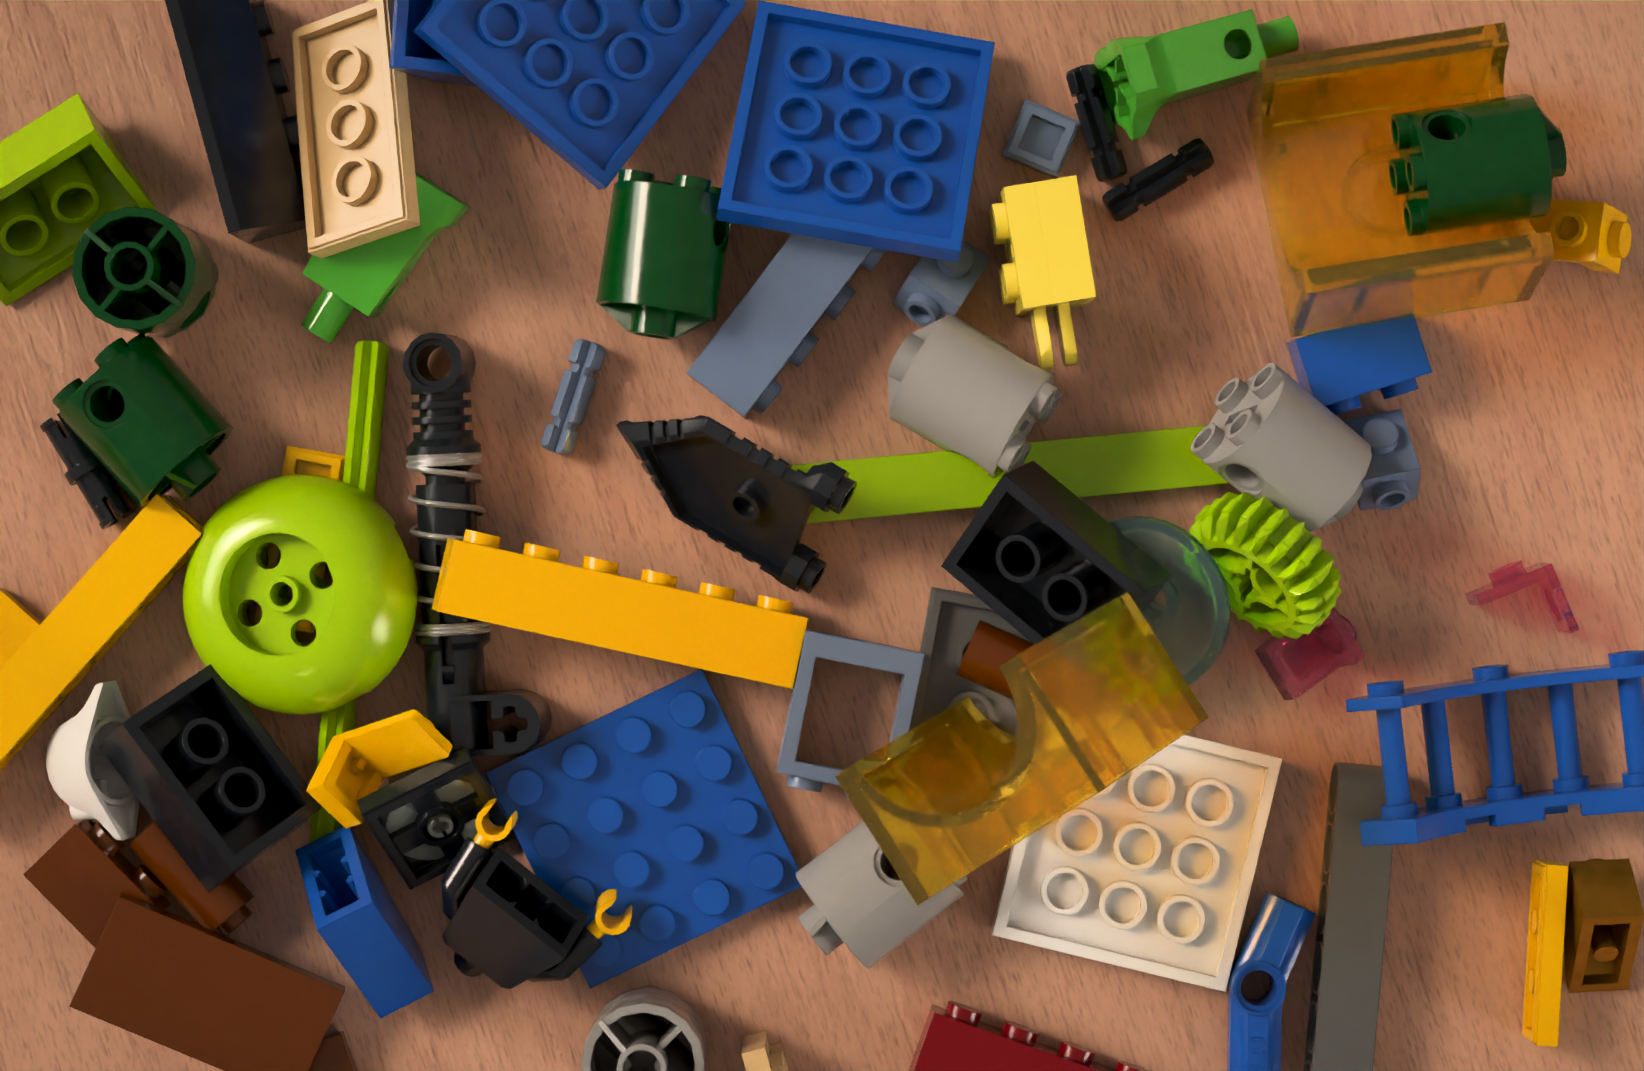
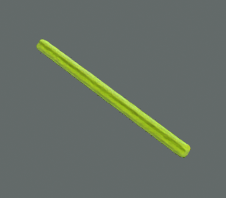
M361 340L355 345L343 482L355 486L375 500L389 347L380 341ZM357 699L338 707L336 710L321 713L316 769L332 737L354 729ZM321 808L311 818L309 843L342 827L324 808Z

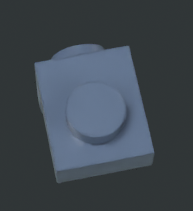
M963 239L958 263L921 256L894 298L893 305L903 311L911 321L923 327L948 314L955 316L992 258Z
M1402 409L1343 421L1371 445L1372 458L1367 473L1361 482L1363 491L1358 500L1359 509L1378 508L1390 510L1398 508L1408 501L1415 500L1418 497L1421 468Z

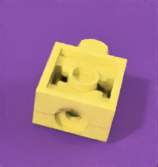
M1077 176L1003 187L996 199L997 203L991 205L992 210H988L993 245L1004 244L1007 264H1002L1001 269H998V280L1003 305L1013 303L1016 317L1030 314L1038 364L1044 370L1053 369L1054 366L1046 313L1047 311H1054L1063 364L1065 367L1077 365V348L1070 308L1087 305L1096 297Z

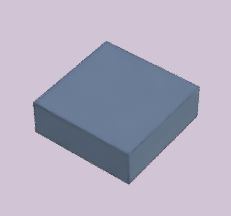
M1025 99L1002 157L1056 179L1059 176L1080 122Z

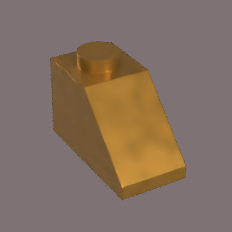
M1594 858L1586 861L1569 862L1564 934L1566 984L1569 993L1628 990L1644 920V911L1629 858L1609 860Z

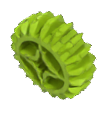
M1228 491L1222 498L1217 497L1211 505L1207 504L1195 517L1196 522L1190 527V533L1184 540L1188 548L1185 556L1189 563L1195 566L1193 570L1194 576L1206 584V593L1214 595L1222 603L1221 608H1228L1235 613L1239 622L1246 620L1253 625L1257 632L1262 633L1268 630L1273 637L1279 639L1286 635L1297 640L1302 634L1309 635L1315 627H1319L1330 615V611L1336 605V599L1342 592L1338 584L1342 576L1338 569L1332 566L1335 558L1331 553L1322 549L1320 546L1322 542L1321 537L1313 536L1305 528V522H1298L1292 518L1287 508L1280 510L1274 507L1268 498L1262 497L1257 500L1251 493L1246 491L1240 495Z

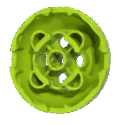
M290 474L276 476L259 481L231 496L209 517L202 527L201 532L203 534L191 548L184 571L182 586L184 618L192 644L204 665L207 667L211 664L220 677L244 701L277 713L298 715L324 713L336 710L338 707L352 702L363 694L371 692L389 675L402 656L412 634L417 610L418 586L413 558H408L403 542L395 529L397 524L378 502L355 486L341 480L319 475ZM270 543L277 545L281 553L279 564L272 569L267 568L269 563L267 548ZM323 562L327 563L333 579L332 585L328 588L325 587L323 580L314 573L317 566ZM289 586L293 592L292 600L287 596ZM256 601L261 606L262 618L258 624L252 626L248 621L247 609L250 604ZM303 620H309L316 628V638L310 645L307 642H298L296 639V627Z

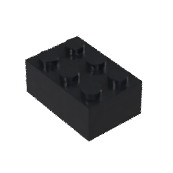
M1031 461L1003 474L941 565L948 573L1078 682L1107 665L1171 577L1167 570L1035 461Z
M211 664L121 723L99 746L208 893L294 832L323 808L306 791L308 785L241 696L220 677Z

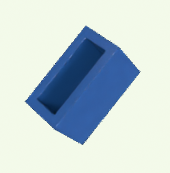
M1411 303L1286 343L1299 385L1335 415L1362 407L1359 395L1381 389L1385 400L1417 390L1419 388L1416 377L1432 373Z

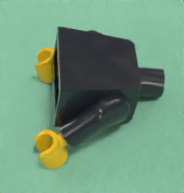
M497 798L491 799L481 809L475 820L478 833L474 839L467 837L442 878L443 913L451 920L442 938L444 943L455 951L454 962L456 967L467 976L476 977L484 973L501 988L511 989L526 980L531 982L563 981L578 970L603 945L600 939L605 934L618 935L627 930L631 922L632 905L627 907L619 916L608 915L605 913V910L610 908L617 899V890L608 889L598 897L595 919L586 926L585 924L589 917L501 847H498L494 853L489 849L494 841H500L510 833L518 819V814L515 810L505 826L494 825L489 819L488 812L495 804Z

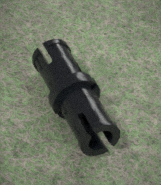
M58 413L59 419L69 433L68 438L58 421H54L52 417L45 421L40 428L42 432H45L67 467L68 471L64 476L71 486L78 485L100 522L99 525L102 530L109 528L119 521L109 507L108 499L118 516L123 517V519L134 513L136 508L133 504L131 505L113 475L59 416L60 413Z

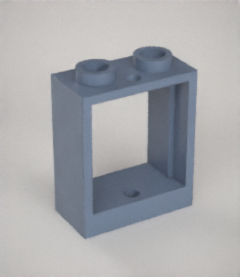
M806 629L793 689H791L776 764L777 773L788 775L786 785L814 792H821L823 782L845 786V797L880 804L882 794L896 796L924 653ZM816 657L902 674L882 776L796 759Z

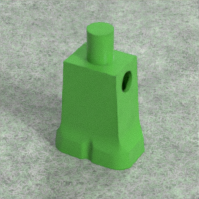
M1250 9L1159 35L1113 39L1106 44V47H1102L1095 54L1094 65L1098 69L1103 86L1100 90L1102 95L1106 96L1113 122L1124 128L1129 138L1134 140L1145 136L1154 114L1161 106L1247 82L1269 68L1267 59L1297 51L1299 48V37L1296 26L1289 16L1256 24L1253 11Z
M415 171L420 225L322 259L312 255L302 274L323 287V290L301 325L314 335L332 344L354 308L368 317H378L432 241L446 229L456 226L471 207Z

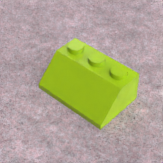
M79 93L0 141V300L5 306L10 305L73 265L74 250L85 229L103 214L124 207L149 208L157 212L154 203L113 138Z

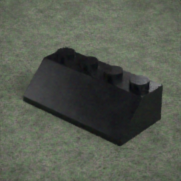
M165 0L228 233L250 244L305 229L302 173L298 156L300 148L297 115L287 116L282 94L291 92L288 75L282 58L272 59L266 36L275 34V29L266 0Z

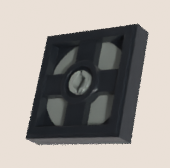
M465 747L450 754L445 759L438 760L357 800L362 817L411 890L446 872L467 837L474 839L478 833L475 822L478 813L489 800L497 798L471 753ZM497 798L495 804L489 810L488 816L494 825L505 826L508 818ZM512 829L504 839L494 841L489 849L492 850L516 838L514 830Z

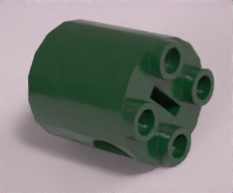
M1520 94L1396 113L1391 116L1393 143L1396 150H1399L1400 158L1389 160V178L1393 194L1395 196L1405 194L1406 200L1403 203V217L1409 237L1543 217L1549 211L1552 198L1553 177L1564 176L1566 172V148L1560 129L1538 107L1533 96Z
M633 169L619 170L618 182L614 183L596 303L602 306L629 333L650 338L676 340L678 337L706 322L716 321L731 222L717 220L721 188L711 186V180L689 175H675V181L672 184L655 180V175L649 172Z
M124 207L105 213L85 229L74 250L72 271L79 298L95 317L122 330L163 338L187 330L205 314L215 295V285L219 274L210 249L194 230L152 209Z
M138 334L128 342L122 337L115 340L95 358L94 362L98 365L99 369L85 382L80 378L75 379L65 386L52 400L53 404L60 410L59 416L139 506H146L156 494L163 496L171 489H174L184 501H187L205 488L221 471V468L210 456L227 439L233 427L153 337Z

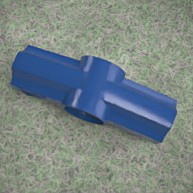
M1267 891L1238 958L1233 961L1226 988L1228 992L1227 1071H1281L1282 1002L1285 999L1287 990L1286 982L1316 915L1315 912ZM1252 971H1266L1269 975L1270 984L1265 995L1253 1000L1244 998L1241 993V983L1244 977Z

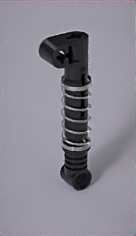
M428 333L418 336L409 344L404 353L403 360L405 375L411 383V395H419V402H412V410H419L420 417H412L413 425H420V432L413 433V441L406 448L408 455L405 458L408 461L406 467L411 471L422 473L426 478V485H416V492L410 494L408 500L417 504L418 524L412 526L409 532L417 536L419 542V557L414 558L413 562L415 568L420 570L421 589L418 590L417 600L422 602V621L414 626L416 629L414 634L416 635V644L424 650L427 719L453 745L450 754L467 747L472 756L512 755L524 752L545 739L550 731L552 721L548 704L543 697L529 690L486 691L484 646L491 639L489 632L491 630L489 627L491 623L437 612L432 609L447 538L463 541L465 529L478 532L477 517L483 515L486 511L483 507L476 505V484L481 483L484 477L481 474L468 472L474 464H481L483 462L481 459L482 454L480 453L481 444L473 438V430H465V423L472 422V415H465L464 408L472 407L471 400H464V393L471 392L470 380L474 375L476 365L474 353L467 342L458 336ZM438 347L446 349L452 361L451 370L442 380L434 378L428 368L429 356ZM465 477L473 478L472 480L465 481ZM486 701H491L492 719H498L516 712L517 717L527 718V728L518 731V733L516 727L512 725L498 728L492 731L493 744H488Z

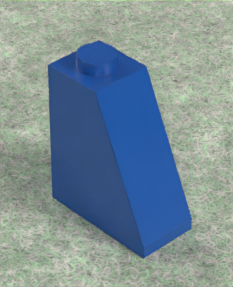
M342 826L295 850L317 931L380 1019L434 992L422 950L353 828L345 829Z

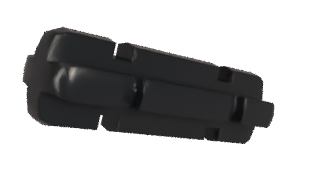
M1094 64L1073 68L1067 72L1066 79L1072 97H1077L1078 103L1074 105L1088 151L1093 150L1094 153L1091 162L1096 178L1100 182H1106L1122 177L1127 173V166L1122 149L1117 150L1115 144L1119 142L1106 96L1101 95L1099 91L1103 86L1098 69Z
M1195 138L1177 150L1178 154L1176 156L1170 153L1130 177V183L1126 186L1122 182L1103 195L1102 200L1111 217L1116 222L1122 221L1139 210L1138 206L1140 204L1146 207L1188 181L1187 176L1190 174L1195 177L1209 169L1214 164V159L1201 138Z

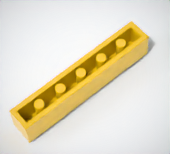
M465 529L463 541L447 538L432 609L437 612L793 689L808 622L806 617L791 614L793 602L758 595L756 606L734 602L735 589L704 582L700 583L698 593L676 589L677 576L642 569L640 580L617 576L619 563L584 556L582 567L559 563L561 550L530 543L524 544L522 554L499 549L501 537Z

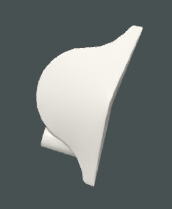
M115 680L96 684L81 711L55 730L47 747L46 769L54 791L69 805L70 815L75 821L98 820L116 840H126L136 836L140 801L99 748L121 723L130 718Z

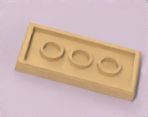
M370 0L290 31L308 253L320 259L420 225L407 76L404 72L390 68L394 0Z

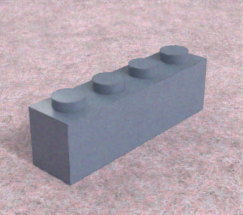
M792 233L686 373L743 418H746L752 409L762 416L783 388V386L775 381L780 372L789 361L797 368L802 364L819 341V338L811 333L825 313L833 320L837 318L856 292L847 284L861 266L871 272L888 250Z

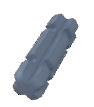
M577 339L574 342L568 359L569 362H572L570 370L565 369L550 413V415L554 416L552 424L547 423L541 440V445L544 449L564 456H568L573 452L578 437L575 429L577 424L582 425L596 383V379L592 377L595 370L600 371L605 356V348L600 344L585 339Z

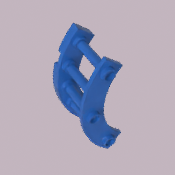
M1644 650L1609 653V664L1509 674V665L1502 664L1472 668L1473 679L1406 689H1404L1403 680L1367 684L1368 695L1346 700L1347 712L1376 710L1386 804L1380 806L1381 816L1359 822L1362 846L1417 844L1444 836L1466 832V825L1489 822V826L1498 827L1543 821L1547 814L1568 812V805L1580 804L1582 816L1644 811V693L1642 677H1644ZM1617 679L1628 772L1622 773V783L1590 785L1589 776L1582 774L1572 683ZM1548 686L1558 778L1552 779L1553 789L1523 792L1522 784L1515 781L1505 691ZM1481 694L1491 786L1486 787L1487 797L1462 801L1461 792H1455L1445 700ZM1421 705L1431 795L1425 796L1426 807L1418 808L1417 802H1411L1400 708Z

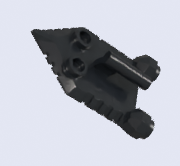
M702 415L695 416L694 418H684L683 420L670 419L668 422L656 420L654 423L651 421L631 422L626 420L620 421L616 425L636 458L644 461L641 463V466L648 475L652 476L650 480L661 491L659 494L666 502L673 517L695 530H702L708 534L707 537L718 543H724V547L735 553H741L742 557L746 560L761 565V570L770 574L778 582L793 591L798 592L801 589L809 594L815 588L825 571L827 563L818 558L820 553L805 544H799L809 515L815 507L824 512H828L830 509L837 514L844 510L857 486V482L849 478L850 473L832 462L812 466L807 473L799 469L795 471L791 468L792 465L781 458L778 460L774 459V454L764 448L757 449V444L745 437L743 440L736 437V432L710 417Z

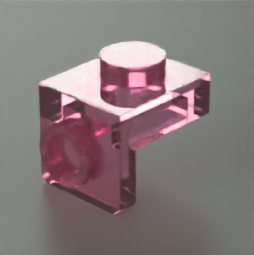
M1332 608L1330 615L1319 627H1315L1309 635L1302 634L1297 640L1286 635L1281 639L1271 637L1254 650L1284 701L1297 699L1337 668L1355 665L1364 658V654L1357 644V634L1354 627L1335 608Z

